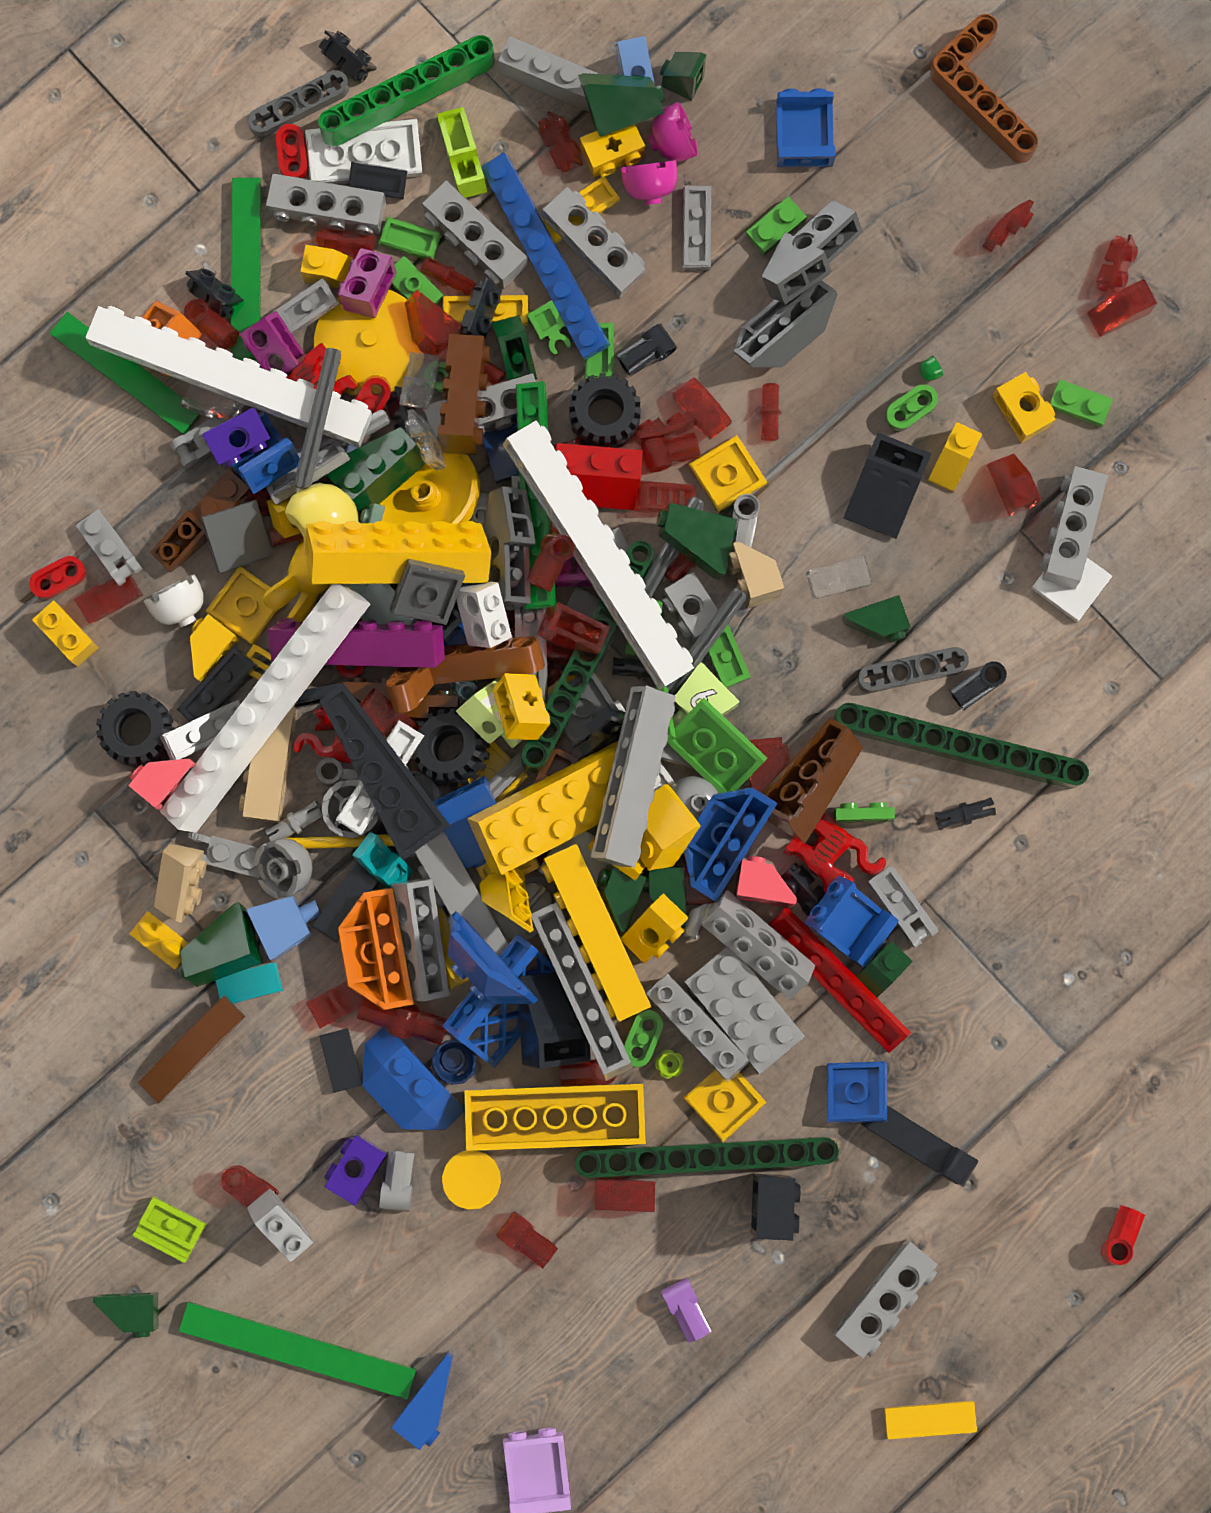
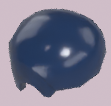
M458 1039L446 1040L434 1051L432 1057L433 1071L443 1082L450 1085L463 1084L475 1073L476 1054Z

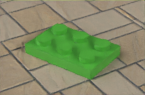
M705 698L700 700L675 727L676 738L667 742L705 780L712 784L719 793L738 790L767 759L758 748Z

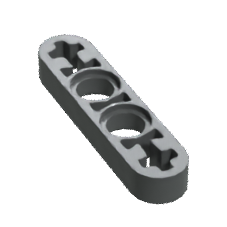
M330 71L254 109L248 116L251 132L258 137L269 136L277 132L281 126L293 124L344 98L349 92V83L346 75L341 71ZM336 80L337 83H340L341 88L336 90L335 87H332V81ZM322 85L327 92L326 97L323 96L322 89L320 88ZM307 92H316L319 95L317 102L313 104L306 103L303 98ZM283 104H290L294 107V111L290 116L286 117L278 113L279 108ZM271 111H274L277 122H274L273 117H271ZM258 118H262L265 121V127L261 128L260 125H257Z
M951 647L872 664L860 671L857 682L863 691L873 693L957 675L967 667L969 657L962 648ZM952 654H955L956 658L962 659V662L958 664V668H955L954 664H947L943 666L944 672H940L941 663L937 656H942L941 662L948 661ZM924 659L931 660L935 665L934 672L930 675L923 674L919 669L920 661ZM896 665L903 666L907 671V676L902 681L895 680L891 675V669ZM881 668H886L885 677L889 684H884V678L876 680L874 686H871L869 682H864L863 679L866 678L868 672H871L873 676H878L883 673Z

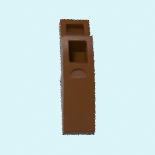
M228 469L191 511L187 510L150 553L169 572H173L207 542L200 517L238 505L251 490L233 469Z
M360 677L349 678V682H342L359 703L380 713L387 712L389 716L399 719L427 722L429 720L427 715L430 714V711H438L440 709L450 711V708H459V697L453 696L452 691H436V695H426L415 709L404 713H396L385 685L389 678H379L378 683L367 682L366 678Z

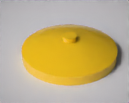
M388 290L376 317L371 318L345 311L338 297L337 299L340 304L319 318L314 334V348L322 342L326 348H334L341 351V359L335 381L344 376L351 375L359 384L355 390L347 389L343 393L355 398L365 380L373 375L386 378L390 383L391 392L395 391V386L407 388L420 374L428 352L427 332L418 310L405 297ZM374 385L371 390L378 394L382 391V388L379 385Z
M438 440L415 442L429 462L379 504L385 506L382 521L388 523H404L407 521H415L417 523H433L435 521L462 523L469 521L480 497L479 475L470 458L465 454L442 453Z

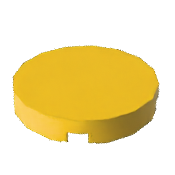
M478 1150L462 1151L453 1156L445 1165L442 1175L443 1189L448 1199L456 1206L468 1210L480 1209L489 1204L498 1194L501 1185L500 1170L495 1160L487 1153Z

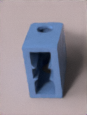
M642 36L617 42L615 57L619 75L650 77L654 83L646 37Z
M293 896L247 909L271 961L278 960L309 938L312 932L308 922L318 918L321 914V910L315 900L300 907Z

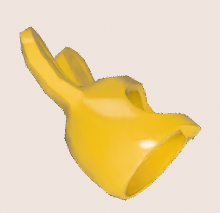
M304 539L297 545L287 572L288 576L267 590L263 597L264 604L268 608L277 610L284 607L301 592L297 603L287 617L295 619V622H303L315 607L317 596L324 593L332 585L311 583L305 557V546L303 545Z

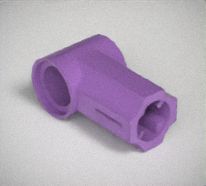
M687 1277L661 1290L672 1315L675 1314L688 1343L696 1341L711 1332L697 1303L699 1300Z

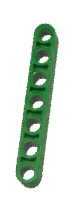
M485 35L474 36L325 110L318 119L323 141L329 146L341 145L489 71L495 61L492 40ZM406 89H411L409 92H403ZM356 114H362L361 116L354 117ZM337 126L335 129H328L329 127Z

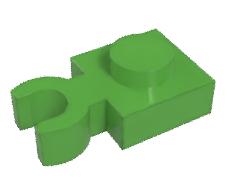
M553 301L527 314L540 339L550 338L549 348L553 354H559L555 348V344L559 340H563L568 348L571 347L570 339L559 331L566 327Z

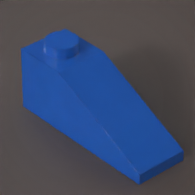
M449 1351L391 1427L418 1450L424 1444L430 1447L440 1434L436 1428L441 1420L453 1360V1354Z

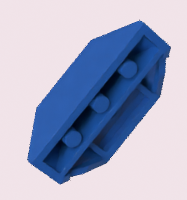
M754 788L713 794L697 820L701 827L684 850L691 887L716 902L777 803Z
M455 911L451 916L448 956L455 963L451 968L462 980L467 977L473 983L469 987L471 991L481 1001L486 997L493 1004H534L538 1001L535 995L471 924Z
M385 1024L365 1043L362 1086L402 1129L446 1130L465 1112V1107L388 1024Z

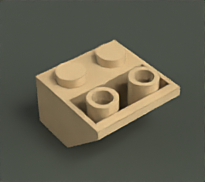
M741 542L733 543L731 553H729L728 567L732 576L737 575L738 586L736 588H739L747 595V599L744 601L747 609L780 599L784 585L776 560Z
M169 844L162 853L154 907L174 921L182 923L188 914H192L194 906H198L200 903L202 889L198 888L199 878L204 877L207 862L203 861V850Z

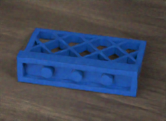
M518 934L499 956L517 977L556 972L552 962ZM534 957H537V969L526 971V966ZM470 991L443 1024V1027L495 1068L521 1037L519 1004L517 1011L506 1013L507 1004H499V1015L488 1017V1013L496 1004H493L486 997L481 1001ZM517 1018L516 1027L512 1031L506 1032V1021ZM499 1022V1034L488 1036V1025ZM477 1027H481V1038L469 1041L468 1038ZM499 1041L498 1049L491 1057L488 1056L487 1044Z

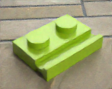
M154 1196L132 1236L183 1263H187L207 1223Z

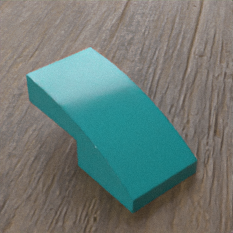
M371 832L368 833L353 853V857L387 889L391 888V884L405 882L413 872L398 854L391 852L384 842Z
M276 962L246 969L215 980L219 998L221 999L223 996H226L233 1004L283 991Z

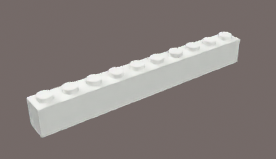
M98 306L86 335V340L91 346L307 428L316 393L312 383L303 379H298L295 382L286 378L287 374L271 368L269 372L259 368V363L248 358H244L243 361L232 357L233 354L222 348L217 347L216 351L205 347L206 343L193 337H190L189 340L178 337V332L170 328L162 327L161 330L152 327V323L144 318L135 316V319L124 316V312L118 308L108 306L105 309ZM333 391L323 435L359 448L372 418L371 410L367 409L368 405L361 401L353 399L350 403L340 399L341 395Z
M534 421L507 437L503 446L655 685L661 690L694 669L691 664L693 662L692 656L686 648H681L676 640L677 633L670 623L666 624L661 617L662 611L655 599H650L645 592L646 585L639 574H634L629 566L630 560L624 550L617 548L613 541L614 535L611 529L606 524L603 525L597 516L599 514L597 507L591 500L587 501L582 493L583 487L580 480L575 475L572 476L566 468L567 461L564 455L559 450L556 451L550 443L552 439L548 430L544 426L540 427L538 422Z
M332 584L162 807L160 812L178 830L196 833L370 606V603L351 586Z

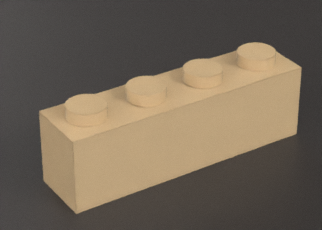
M295 706L290 709L254 756L250 766H247L244 770L243 782L247 783L246 795L241 794L239 811L243 812L242 816L245 819L271 823L281 822L297 717Z

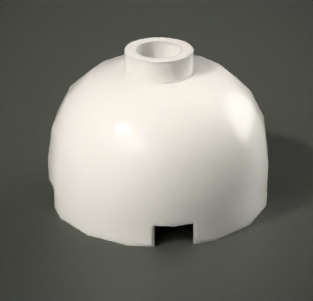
M195 574L188 576L190 582L187 580L181 582L179 580L152 595L154 601L151 598L144 600L148 611L154 619L166 625L179 623L180 627L196 620L194 614L201 609L203 604V591Z

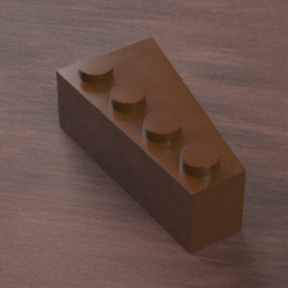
M449 334L446 358V373H448V377L444 378L443 399L446 400V403H441V425H438L437 432L442 453L477 455V446H482L483 428H479L480 418H485L486 402L481 401L482 391H487L488 374H484V364H489L490 347L485 345L484 336Z
M829 718L762 792V794L777 803L767 820L804 844L863 749L847 726Z

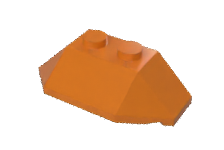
M393 888L365 892L337 928L347 986L383 1010L413 1005Z

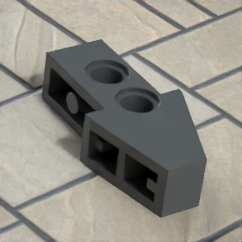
M832 200L794 236L784 233L762 275L769 296L786 304L827 277L832 272L829 263L863 233L856 211Z
M502 486L489 493L483 530L491 550L488 582H498L505 610L512 611L531 604L529 546L535 544V536L527 490Z

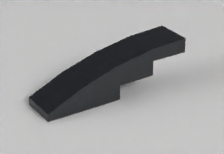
M381 827L376 835L388 834V832ZM387 846L391 852L398 854L395 846ZM356 861L313 924V928L337 943L339 941L337 930L339 925L361 895L365 892L374 891L380 882Z

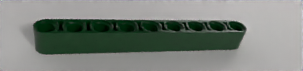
M639 540L629 546L626 554L630 560L629 566L633 573L639 574L643 579L650 567L653 549L646 541ZM640 551L646 555L647 559L643 562H638L633 559L632 554ZM602 600L545 706L550 716L549 726L554 728L556 734L552 738H545L541 735L538 740H527L522 750L521 764L528 772L538 773L546 766L618 628L617 623ZM600 625L604 626L608 630V634L604 637H599L594 634L593 628ZM588 650L595 655V659L591 662H585L580 658L579 654ZM575 675L581 679L582 684L578 687H571L566 682V679L569 676ZM557 701H565L569 709L566 712L560 713L554 709L553 704ZM531 751L539 752L542 756V761L532 764L527 760L526 755Z
M855 703L842 704L834 715V720L847 726L853 735L1064 788H1076L1082 785L1089 776L1087 765L1078 759ZM841 712H852L855 716V722L853 724H845L841 720ZM869 719H880L883 723V729L879 732L873 731L869 727ZM899 725L908 726L911 730L910 738L900 737L897 733V727ZM927 732H934L938 735V745L932 746L926 742L925 735ZM955 739H962L966 742V752L960 753L955 750L953 746ZM983 746H990L994 749L995 758L993 760H988L983 756ZM1012 753H1018L1022 756V767H1016L1011 763L1010 756ZM1040 760H1046L1050 763V774H1044L1040 771ZM1068 767H1074L1078 770L1080 774L1078 781H1072L1068 778Z
M806 1137L584 1150L577 1155L575 1168L579 1175L594 1178L825 1165L837 1159L839 1148L837 1143L831 1138ZM822 1142H828L832 1148L831 1155L826 1159H821L817 1155V1147ZM796 1143L802 1147L803 1152L801 1158L794 1161L789 1159L787 1149L790 1145ZM764 1145L770 1146L773 1150V1157L768 1162H761L757 1156L759 1148ZM740 1147L743 1150L744 1158L740 1163L733 1164L728 1160V1152L731 1148ZM707 1148L713 1151L714 1161L710 1165L700 1164L698 1154L701 1150ZM675 1150L682 1151L685 1155V1162L680 1167H673L668 1161L670 1153ZM644 1152H651L656 1159L654 1166L649 1169L639 1165V1157ZM618 1153L626 1158V1165L622 1170H614L610 1167L609 1159L612 1155ZM590 1155L596 1159L597 1165L593 1171L585 1172L580 1168L579 1162L583 1156Z

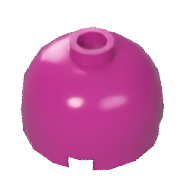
M677 102L663 108L664 113L655 116L653 119V134L648 135L653 151L659 150L664 158L670 161L676 160L677 162L698 156L697 142L695 138L692 139L690 131L692 127L682 105Z
M676 160L620 168L622 182L627 193L634 199L644 200L645 205L662 203L661 197L671 194L678 180Z

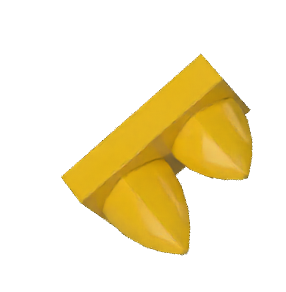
M147 911L129 933L174 970L179 968V963L182 962L180 951L189 942L151 912Z

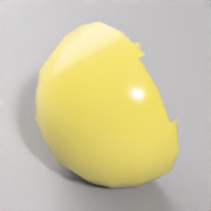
M317 483L307 489H300L291 497L285 510L290 523L296 525L304 538V546L306 543V524H315L319 521H326L331 524H345L348 521L358 522L357 507L350 496L338 487L330 484Z

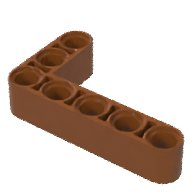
M981 14L935 56L930 69V78L1012 160L1018 163H1025L1032 158L1038 146V136L968 68L992 44L998 30V22L995 17L990 14ZM984 28L988 30L989 34H981L977 29ZM958 47H966L970 52L962 53ZM945 65L950 69V71L943 72L938 68V66ZM964 84L968 86L970 90L962 91L959 89L958 85ZM978 104H986L990 110H981ZM1005 123L1010 129L1002 130L997 124ZM1024 142L1030 149H1021L1017 143Z
M534 636L510 638L492 648L470 646L468 643L444 646L445 660L437 667H398L385 685L394 711L396 713H404L415 709L434 684L502 677L504 673L532 674L542 670L545 667L538 639Z

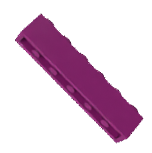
M284 618L278 620L277 624L268 629L271 663L303 622H295L293 618ZM376 620L360 621L354 625L325 665L435 668L445 660L442 625H432L430 621H420L414 623V625H405L404 621L400 620L389 621L386 624H377Z

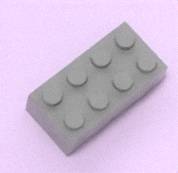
M728 947L684 982L685 986L724 1034L749 1060V1065L757 1074H761L805 1037L748 965Z

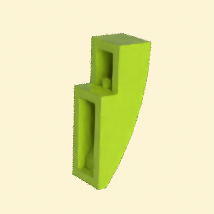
M464 107L437 113L457 191L464 198L486 193L485 178Z

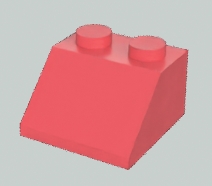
M190 759L149 762L144 767L142 765L139 766L130 777L132 782L128 786L156 809L161 810L196 763Z
M748 856L746 860L741 861L738 867L734 893L736 898L775 906H787L788 908L796 905L797 898L773 865L765 863V858Z

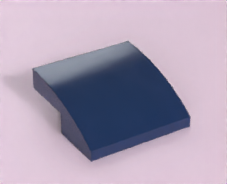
M517 423L512 424L508 428L495 429L483 434V445L496 484L512 480V476H520L518 468L503 446L506 438L518 431Z

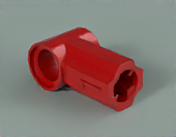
M1119 1205L1108 1238L1101 1246V1255L1105 1262L1111 1265H1125L1131 1261L1133 1247L1145 1214L1130 1207ZM1115 1243H1118L1123 1248V1256L1119 1260H1115L1111 1255V1247Z

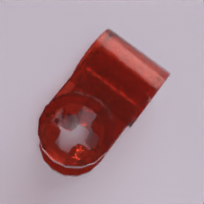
M241 1165L230 1167L221 1177L222 1188L240 1201L246 1208L269 1189L276 1195L279 1194V1191L270 1183L257 1177ZM240 1173L242 1175L240 1181L243 1184L232 1186L230 1184L232 1178L229 1175Z

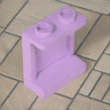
M555 1427L539 1429L536 1435L527 1436L526 1431L509 1433V1438L503 1439V1449L510 1498V1513H548L571 1510L563 1431L556 1432Z

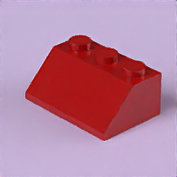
M556 443L553 446L556 451L559 450L564 455L567 461L566 468L572 476L575 475L580 480L583 487L582 493L587 501L591 500L597 508L634 510L641 480L643 450Z

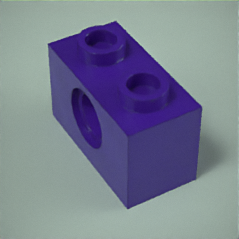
M254 407L201 434L217 465L224 463L226 468L242 460L239 454L247 450L254 454L267 447L265 441L270 439ZM238 430L244 434L245 443L241 447H234L230 444L229 435L231 432Z
M356 1135L354 1139L348 1137L340 1150L343 1157L339 1164L332 1163L324 1176L328 1180L325 1188L354 1206L359 1203L388 1155V1152L360 1135ZM350 1160H357L362 1166L361 1174L357 1177L350 1176L346 1170Z

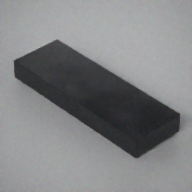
M234 645L177 710L188 721H192L220 708L255 669L257 664L239 647Z

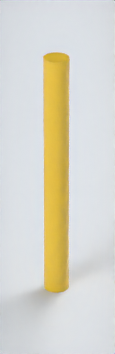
M389 834L377 835L386 846H394ZM367 835L356 838L326 836L286 839L300 843L305 849L359 847Z

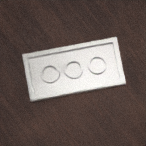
M417 119L385 122L338 146L327 145L322 139L320 128L305 130L310 180L331 184L349 183L351 161L408 170L407 178L423 176Z

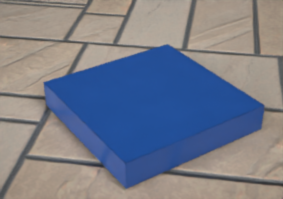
M885 1061L827 1063L828 1123L887 1122V1063Z

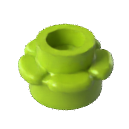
M664 1050L661 1052V1056L656 1058L655 1067L660 1071L659 1074L663 1078L678 1077L683 1072L682 1064L684 1059L678 1052L674 1053L673 1050ZM671 1061L673 1063L672 1067H668L667 1062Z

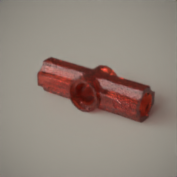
M364 997L362 998L356 1018L385 1027L388 1033L399 1038H410V1036L439 1045L443 1042L446 1033L443 1024L448 1020L447 1018L421 1011L416 1004L383 1010Z

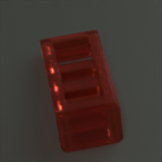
M640 481L634 512L659 513L660 510H664L669 504V491H673V503L680 505V491L684 492L685 506L691 497H695V485ZM647 491H649V504L647 503ZM657 491H661V504H657Z

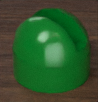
M934 356L924 360L919 369L920 375L928 381H934L944 375L939 362Z

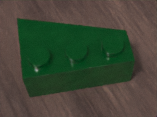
M400 427L347 453L350 460L329 472L326 476L334 486L350 496L357 507V511L361 514L362 510L367 509L368 505L380 504L429 461L418 445Z

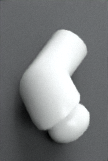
M704 903L690 910L683 936L697 939L701 923L708 908L713 903Z

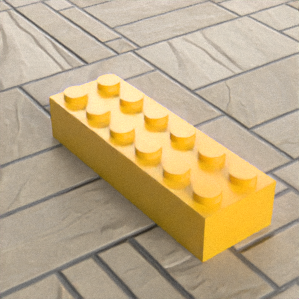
M319 521L315 524H306L305 557L312 584L399 583L407 559L462 570L465 574L463 583H488L491 550L481 523L464 521L462 523H447L444 521H435L433 523H417L415 521L404 523H388L385 521L359 523L348 521L345 524H331L326 521Z
M618 741L467 818L490 871L503 875L599 824Z
M577 844L544 858L546 865L541 867L547 882H554L558 892L553 894L560 910L566 908L570 919L566 920L572 936L578 935L582 946L578 947L585 964L591 962L595 971L591 974L597 990L603 989L607 997L603 1003L610 1018L615 1016L620 1022L650 1008V1002Z
M643 1084L464 1091L466 1151L646 1144Z

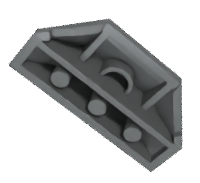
M821 280L786 304L774 299L741 327L737 345L733 350L735 355L751 367H783L825 331L838 295L836 290Z

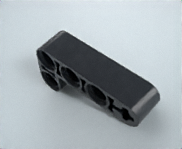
M888 1105L887 1122L861 1123L866 1129L961 1187L965 1186L979 1162L971 1155L957 1147H953Z

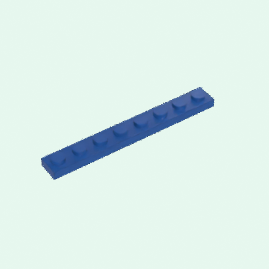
M501 153L481 167L582 357L588 360L610 346V343L506 153Z

